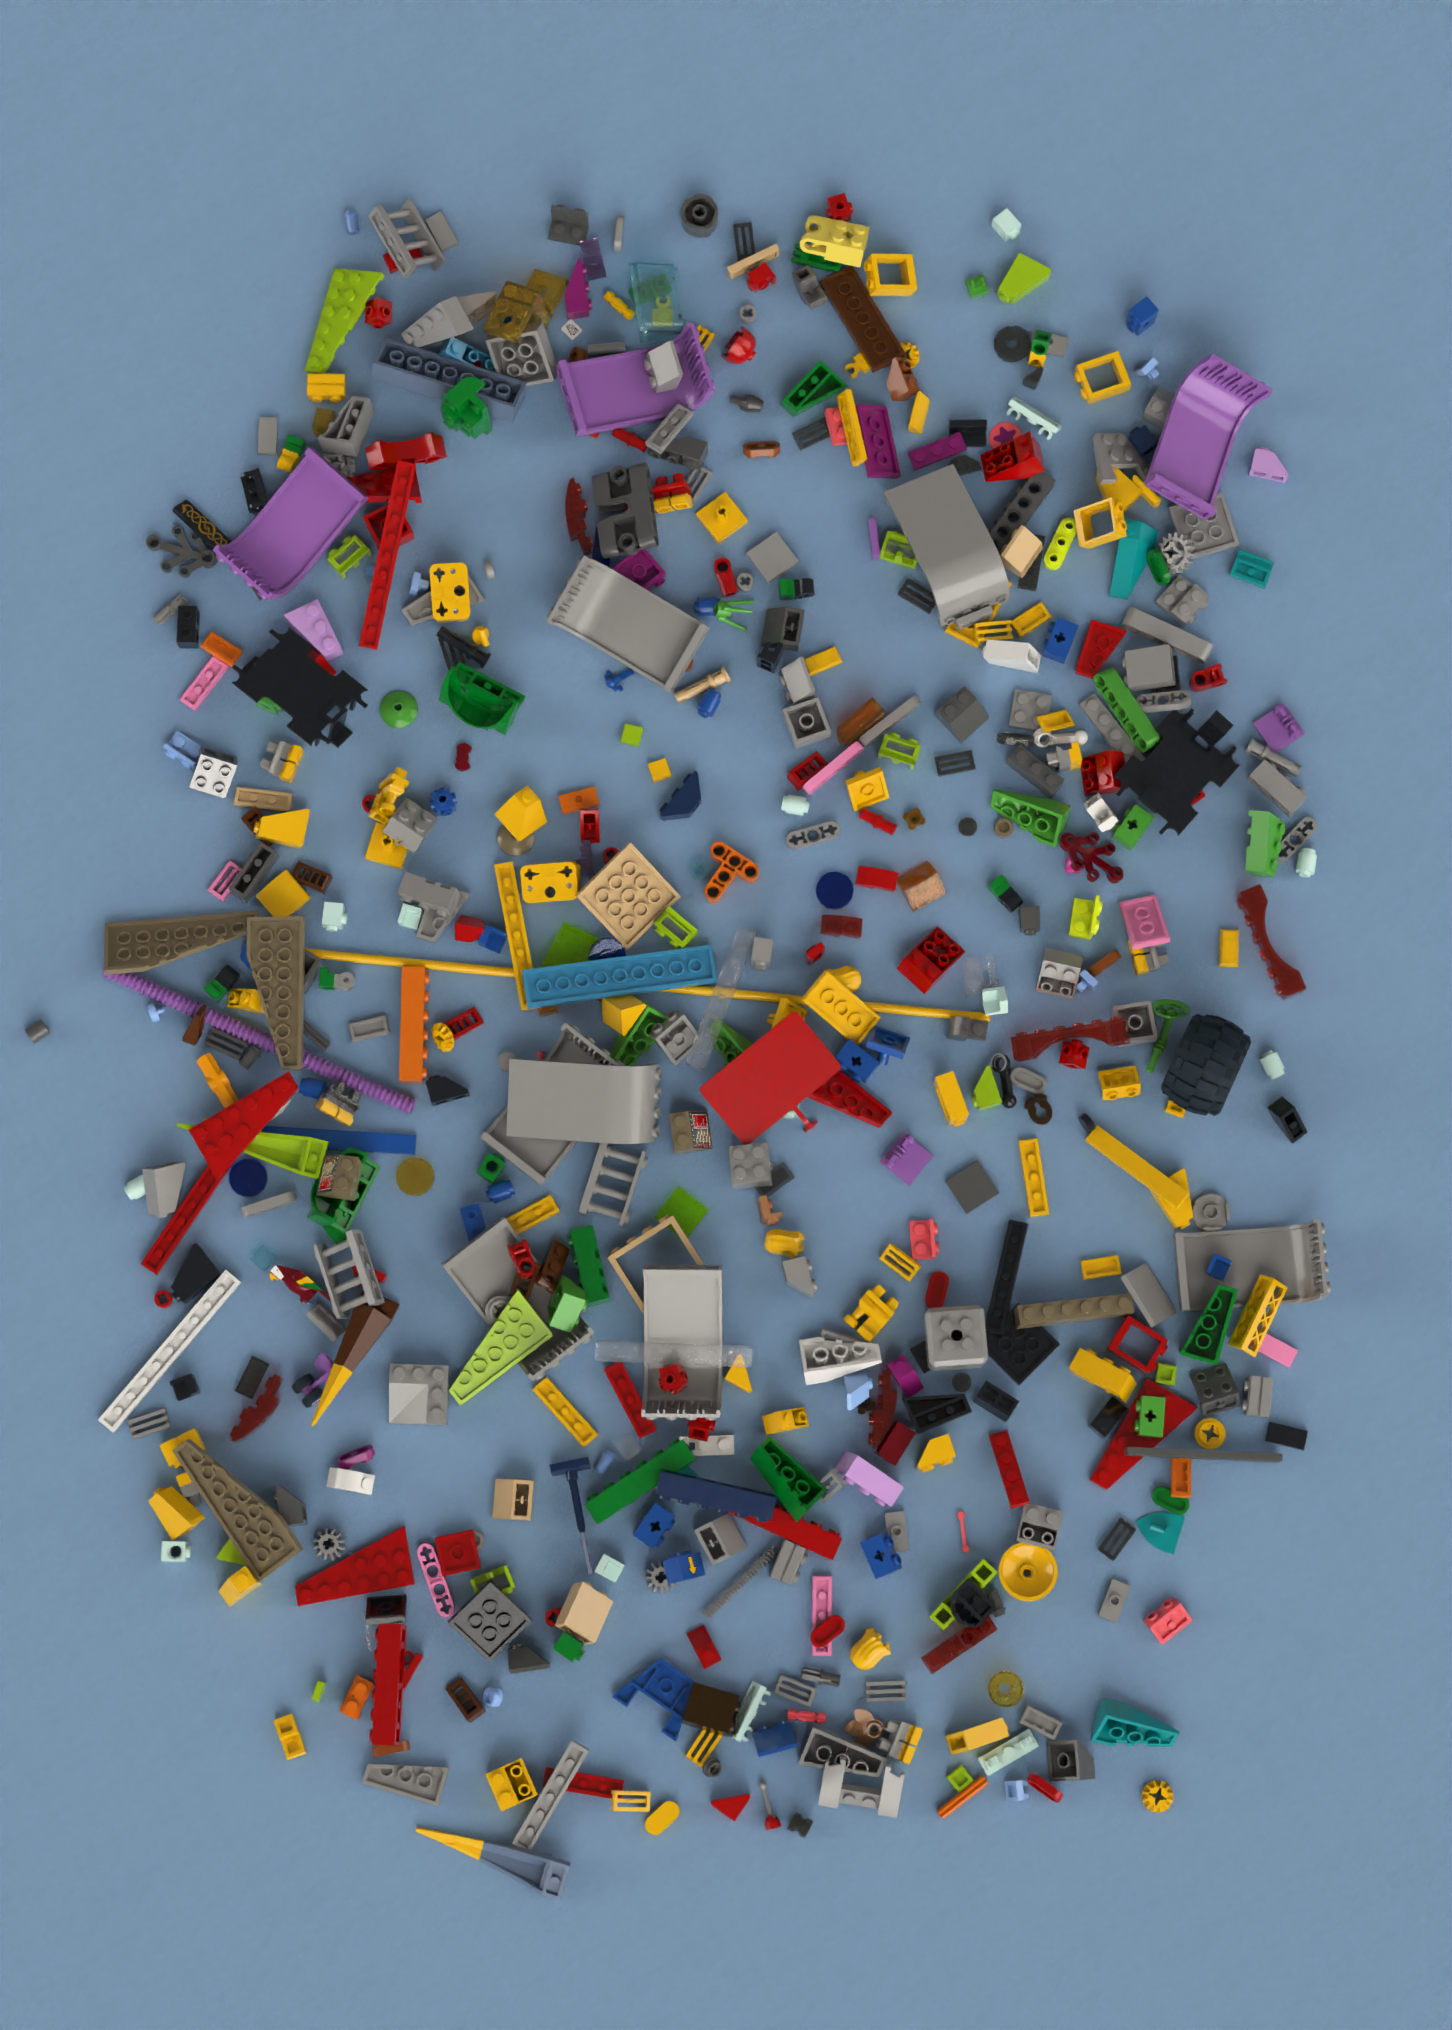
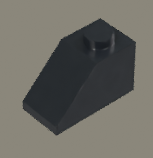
M435 1075L429 1077L428 1081H425L432 1106L470 1096L468 1089L445 1076Z
M1280 1097L1267 1107L1274 1122L1292 1144L1307 1133L1295 1106L1284 1097Z
M1112 1396L1088 1427L1103 1439L1128 1408Z

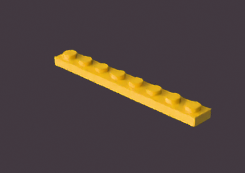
M513 861L494 864L521 1011L529 1010L527 1009L522 970L533 969L514 865Z

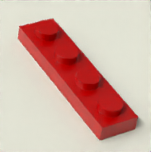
M619 1361L605 1368L604 1371L639 1439L657 1431L652 1420L641 1417L643 1402L623 1363Z
M1008 1430L989 1435L990 1444L1010 1508L1030 1504Z
M546 1767L543 1787L555 1768ZM576 1772L566 1791L611 1799L613 1795L611 1790H623L624 1780Z

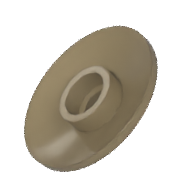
M502 824L497 833V842L504 853L510 856H521L529 852L533 847L535 834L532 833L521 842H518L512 838V834Z

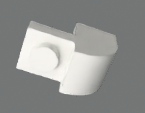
M1099 792L1083 803L1102 832L1110 830L1119 821Z
M330 1467L326 1487L371 1495L375 1475Z

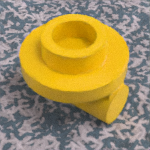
M484 626L476 627L472 632L473 642L479 645L482 644L483 647L490 645L488 629Z

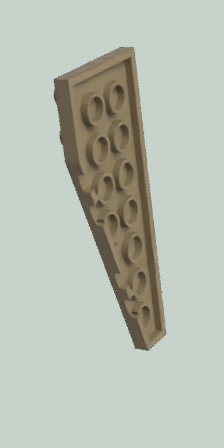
M258 911L105 923V975L144 972L247 935V917H258Z
M247 917L246 956L258 988L257 991L276 1046L275 1049L282 1070H303L305 917Z
M192 1440L184 1441L173 1450L178 1461L258 1582L265 1579L304 1549L282 1515Z

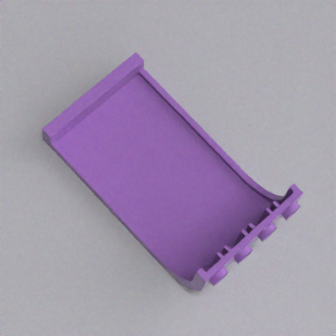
M694 322L686 323L682 332L672 339L683 373L675 390L655 393L654 388H651L649 383V371H646L644 367V359L648 352L661 345L567 363L566 359L558 361L555 369L575 436L578 437L664 420L678 403L691 411L704 405L715 391V383L710 378V367L705 361L704 347L700 345L699 331L695 328Z
M1213 353L1200 360L1184 377L1173 397L1144 485L1204 520L1215 515L1217 508L1213 504L1237 431L1248 412L1258 402L1269 397L1273 389Z
M308 447L304 452L306 456L246 530L229 544H217L213 549L217 554L216 558L222 563L226 562L231 566L229 569L236 575L240 574L244 578L243 581L246 585L256 588L258 590L257 594L264 600H277L289 593L307 575L369 499L365 493L313 448Z

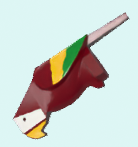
M275 1265L270 1271L269 1277L271 1281L274 1279L283 1280L289 1290L300 1296L301 1303L307 1304L318 1291L331 1302L330 1297L303 1271Z

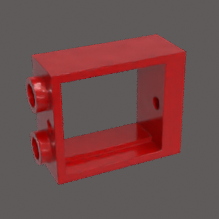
M1128 1315L1106 1350L1146 1375L1149 1371L1153 1372L1158 1364L1156 1359L1159 1355L1163 1356L1166 1352L1168 1340ZM1131 1325L1160 1342L1146 1366L1117 1348Z

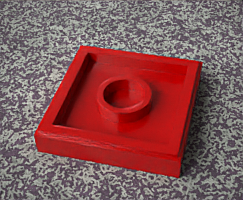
M473 1529L435 1537L442 1577L481 1569Z

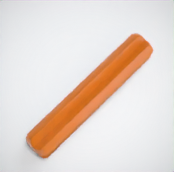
M984 1776L977 1778L937 1810L939 1816L942 1819L946 1818L987 1786L988 1781Z

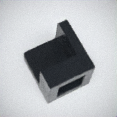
M193 1374L170 1381L178 1401L200 1394Z

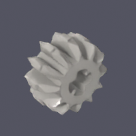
M324 1528L325 1535L318 1531L317 1534L321 1537L320 1540L317 1538L313 1539L314 1542L319 1543V1545L313 1546V1549H320L316 1554L317 1557L324 1553V1561L328 1559V1555H330L331 1561H334V1554L338 1557L342 1556L338 1551L339 1549L346 1550L345 1547L340 1546V1544L346 1542V1539L339 1540L343 1533L339 1532L335 1536V1528H332L330 1534L328 1528ZM330 1539H332L334 1547H330L329 1550H327L325 1542H329Z
M659 1561V1568L656 1567L655 1563H652L654 1571L646 1569V1572L652 1575L644 1577L645 1580H652V1582L646 1586L649 1588L654 1584L652 1592L655 1593L659 1587L661 1595L664 1593V1587H666L668 1592H671L667 1579H664L663 1583H658L659 1580L656 1581L655 1579L656 1576H659V1572H664L663 1575H666L665 1569L662 1567L663 1562Z

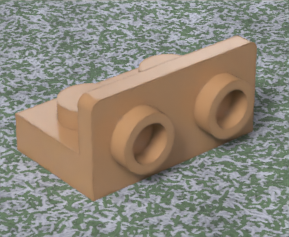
M767 1195L758 1197L757 1206L761 1224L766 1223V1226L778 1224L783 1216L782 1212L772 1213V1201L767 1199Z

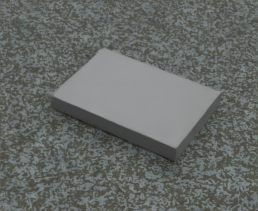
M1147 1263L1120 1277L1151 1328L1177 1313Z

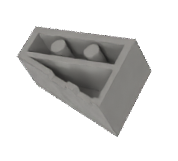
M352 396L338 412L339 416L335 421L329 423V428L323 435L320 434L317 438L323 452L335 454L338 452L343 455L358 456L375 410L370 398Z
M405 872L397 892L399 897H401V901L411 904V902L417 903L419 908L429 911L430 908L435 910L437 915L445 918L447 915L453 916L461 897L455 887L451 886L449 889L442 886V883H433L424 877Z

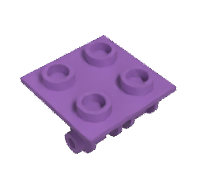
M1284 703L1277 705L1274 710L1253 722V725L1266 744L1275 753L1305 735Z
M903 1132L880 1160V1163L910 1186L933 1155L915 1142L911 1135Z

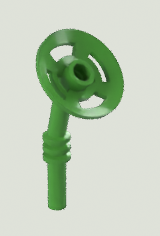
M1163 999L1152 1003L1153 1013L1163 1017L1165 1021L1159 1039L1154 1044L1153 1054L1146 1068V1071L1149 1073H1153L1160 1055L1165 1050L1164 1046L1167 1045L1166 1040L1173 1020L1189 1014L1190 1009L1183 1002Z

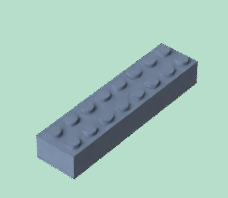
M385 338L373 361V379L439 400L462 379L476 377L485 383V386L476 396L487 405L489 416L511 423L514 422L525 398L527 382Z

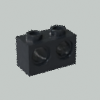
M178 606L177 644L179 648L198 649L200 611L197 606Z

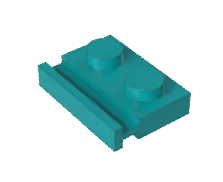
M1239 549L1229 576L1265 589L1275 562Z

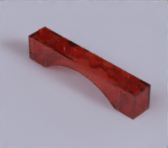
M1261 884L1239 892L1237 895L1238 899H1236L1237 905L1240 910L1243 909L1244 921L1247 927H1251L1253 932L1251 936L1254 943L1259 945L1261 950L1259 955L1262 961H1266L1268 976L1270 979H1274L1276 994L1278 997L1281 996L1282 1000L1304 992L1306 986L1300 972L1284 962L1269 942L1265 927V912L1268 900Z
M1121 1016L1111 1017L1110 1021L1105 1022L1102 1019L1093 1020L1091 1024L1084 1025V1023H1074L1069 1028L1056 1026L1051 1031L1038 1029L1033 1034L1019 1032L1016 1033L1015 1037H1011L1013 1057L1016 1062L1037 1059L1051 1045L1069 1038H1093L1111 1047L1131 1044L1127 1020L1122 1019Z

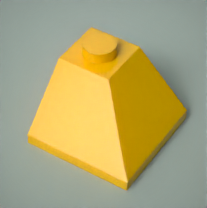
M528 785L515 793L494 814L518 842H521L547 823L541 801Z

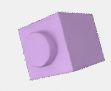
M1255 448L1249 475L1285 483L1288 478V472L1275 453L1267 448Z

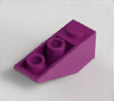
M581 258L577 260L564 295L568 320L590 317L589 310H592L591 299H587L586 294L590 292L589 283L584 281V275H587L586 264H582Z

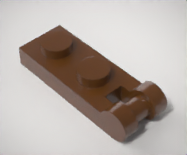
M557 1240L551 1241L535 1284L545 1287L546 1291L550 1294L558 1286L557 1282L570 1252L569 1248Z

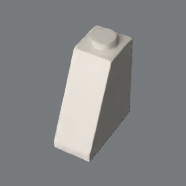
M987 640L986 646L983 647V658L989 664L1038 673L1041 654L1030 643Z

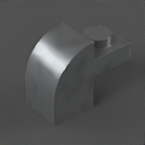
M808 265L791 273L802 301L811 310L828 302L826 295L818 286L815 274Z
M964 1016L950 1017L946 1039L986 1041L988 1021L970 1019V1017Z

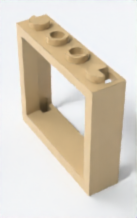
M664 1216L659 1220V1225L654 1228L652 1225L642 1231L643 1235L638 1238L633 1236L626 1241V1246L621 1249L619 1246L609 1252L610 1256L607 1257L643 1315L644 1303L616 1259L672 1224L697 1265H705L674 1216Z

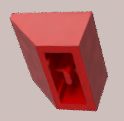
M1106 750L1082 758L1081 772L1084 796L1096 795L1098 792L1100 795L1110 794L1120 790L1121 784L1119 780L1113 777L1125 764L1123 752Z

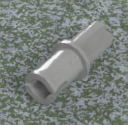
M179 594L169 604L166 603L165 607L153 617V620L156 624L162 625L172 615H176L178 606L188 604L187 600Z

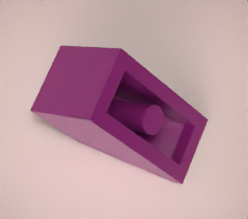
M904 1354L886 1365L906 1397H911L924 1388Z

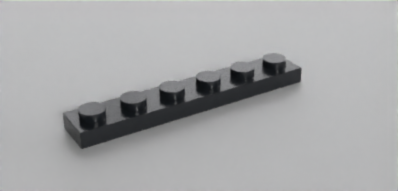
M1009 1219L985 1323L987 1333L1004 1335L1029 1226L1028 1223Z

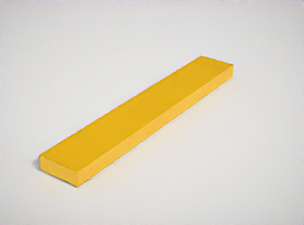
M1098 1125L1085 1139L1088 1144L1175 1209H1178L1189 1196L1186 1190Z

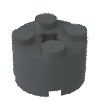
M695 194L684 201L681 208V222L685 232L694 237H709L716 229L718 224V208L710 196Z

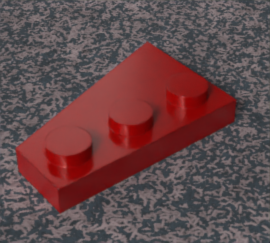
M1091 620L1074 674L1093 679L1125 636L1127 630Z

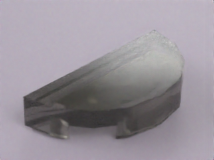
M967 455L957 456L947 465L953 464L959 476L982 470L979 462Z

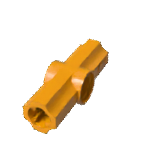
M211 1053L204 1054L196 1060L206 1077L208 1085L214 1094L216 1093L224 1108L239 1101L230 1086L229 1079L224 1071L219 1068Z

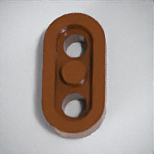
M756 441L743 444V454L751 459L760 456L773 458L780 453V443L776 441Z

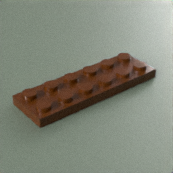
M853 266L820 280L821 288L872 373L892 364V360L895 357H906V353Z

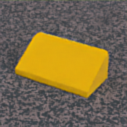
M921 391L916 393L908 425V432L922 434L930 403L929 398Z

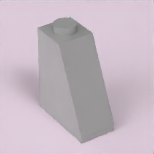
M172 1161L142 1169L149 1215L163 1218L167 1217L168 1213L176 1211L185 1162Z

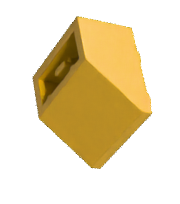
M949 1434L928 1441L916 1466L917 1471L922 1470V1473L933 1470L936 1464L940 1463L942 1467L953 1462L956 1454Z
M522 1758L485 1774L501 1811L538 1795Z

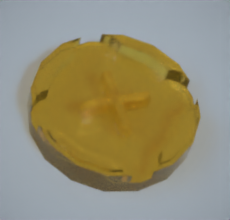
M409 1158L403 1161L396 1172V1182L399 1188L410 1196H421L427 1193L435 1181L432 1166L421 1158Z

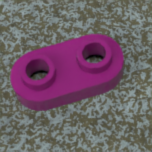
M366 1445L339 1456L336 1462L340 1469L349 1470L359 1462L366 1463L372 1460L375 1451L372 1445Z

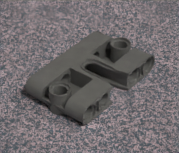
M647 463L629 466V468L616 466L611 472L593 475L595 506H599V511L611 512L627 509L624 513L613 515L597 523L602 557L607 559L623 554L633 556L640 550L659 546L651 477Z

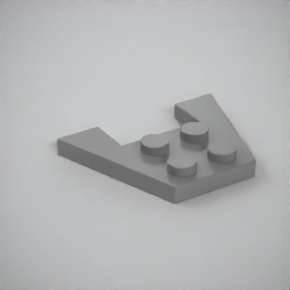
M1096 433L1092 437L1099 484H1113L1118 480L1113 468H1135L1139 478L1145 483L1147 476L1143 470L1149 465L1140 456L1124 433Z

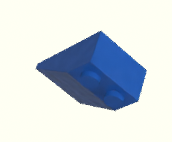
M786 1720L774 1723L775 1727L767 1729V1725L755 1728L756 1732H753L752 1735L758 1757L797 1747L791 1723H786Z

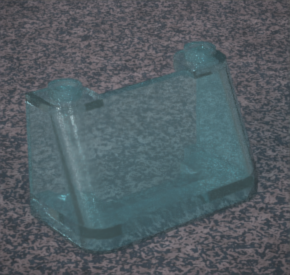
M629 263V275L633 290L640 344L670 340L677 337L686 325V319L682 320L676 279L679 278L678 268L674 267L673 264Z

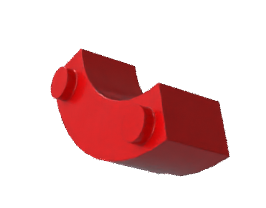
M433 432L425 433L422 437L400 442L376 440L371 443L372 445L365 447L369 469L374 470L396 467L397 460L416 464L424 462L429 464L447 457L442 436L436 435Z

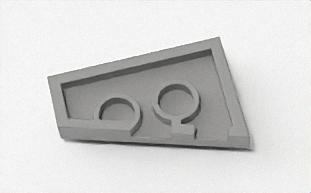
M458 890L461 897L452 917L448 915L446 918L439 916L435 910L430 908L429 911L424 910L416 938L435 943L471 895Z

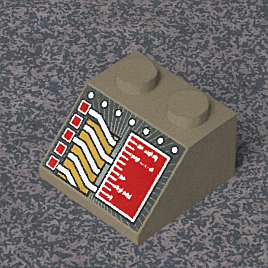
M684 1111L669 1114L675 1155L713 1149L707 1111Z
M346 1155L324 1157L316 1195L355 1201L363 1165L359 1157Z

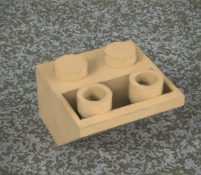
M1021 525L1019 529L1014 530L1011 535L1012 540L1008 545L1005 544L1000 554L1004 568L1023 578L1043 549L1042 542L1034 534Z
M495 1479L492 1519L532 1521L535 1482L517 1479Z

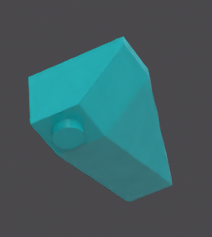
M1124 519L1127 525V536L1118 539L1109 597L1128 600L1147 565V552L1156 547L1158 530L1140 521Z
M1104 1698L1096 1711L1090 1739L1092 1742L1108 1746H1116V1743H1128V1746H1134L1135 1743H1146L1149 1747H1172L1179 1736V1731L1123 1702Z

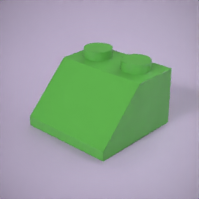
M562 1275L547 1306L549 1326L571 1333L573 1327H577L579 1323V1314L581 1310H585L587 1299L583 1289Z

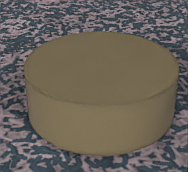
M1007 818L999 819L994 826L995 834L1000 838L1009 837L1013 832V823Z

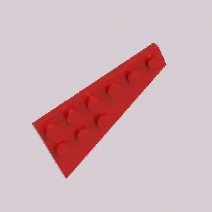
M289 1071L189 1129L216 1180L223 1176V1173L246 1150L267 1123L275 1117V1114L297 1092L299 1087Z
M405 1526L295 1586L298 1606L415 1585Z

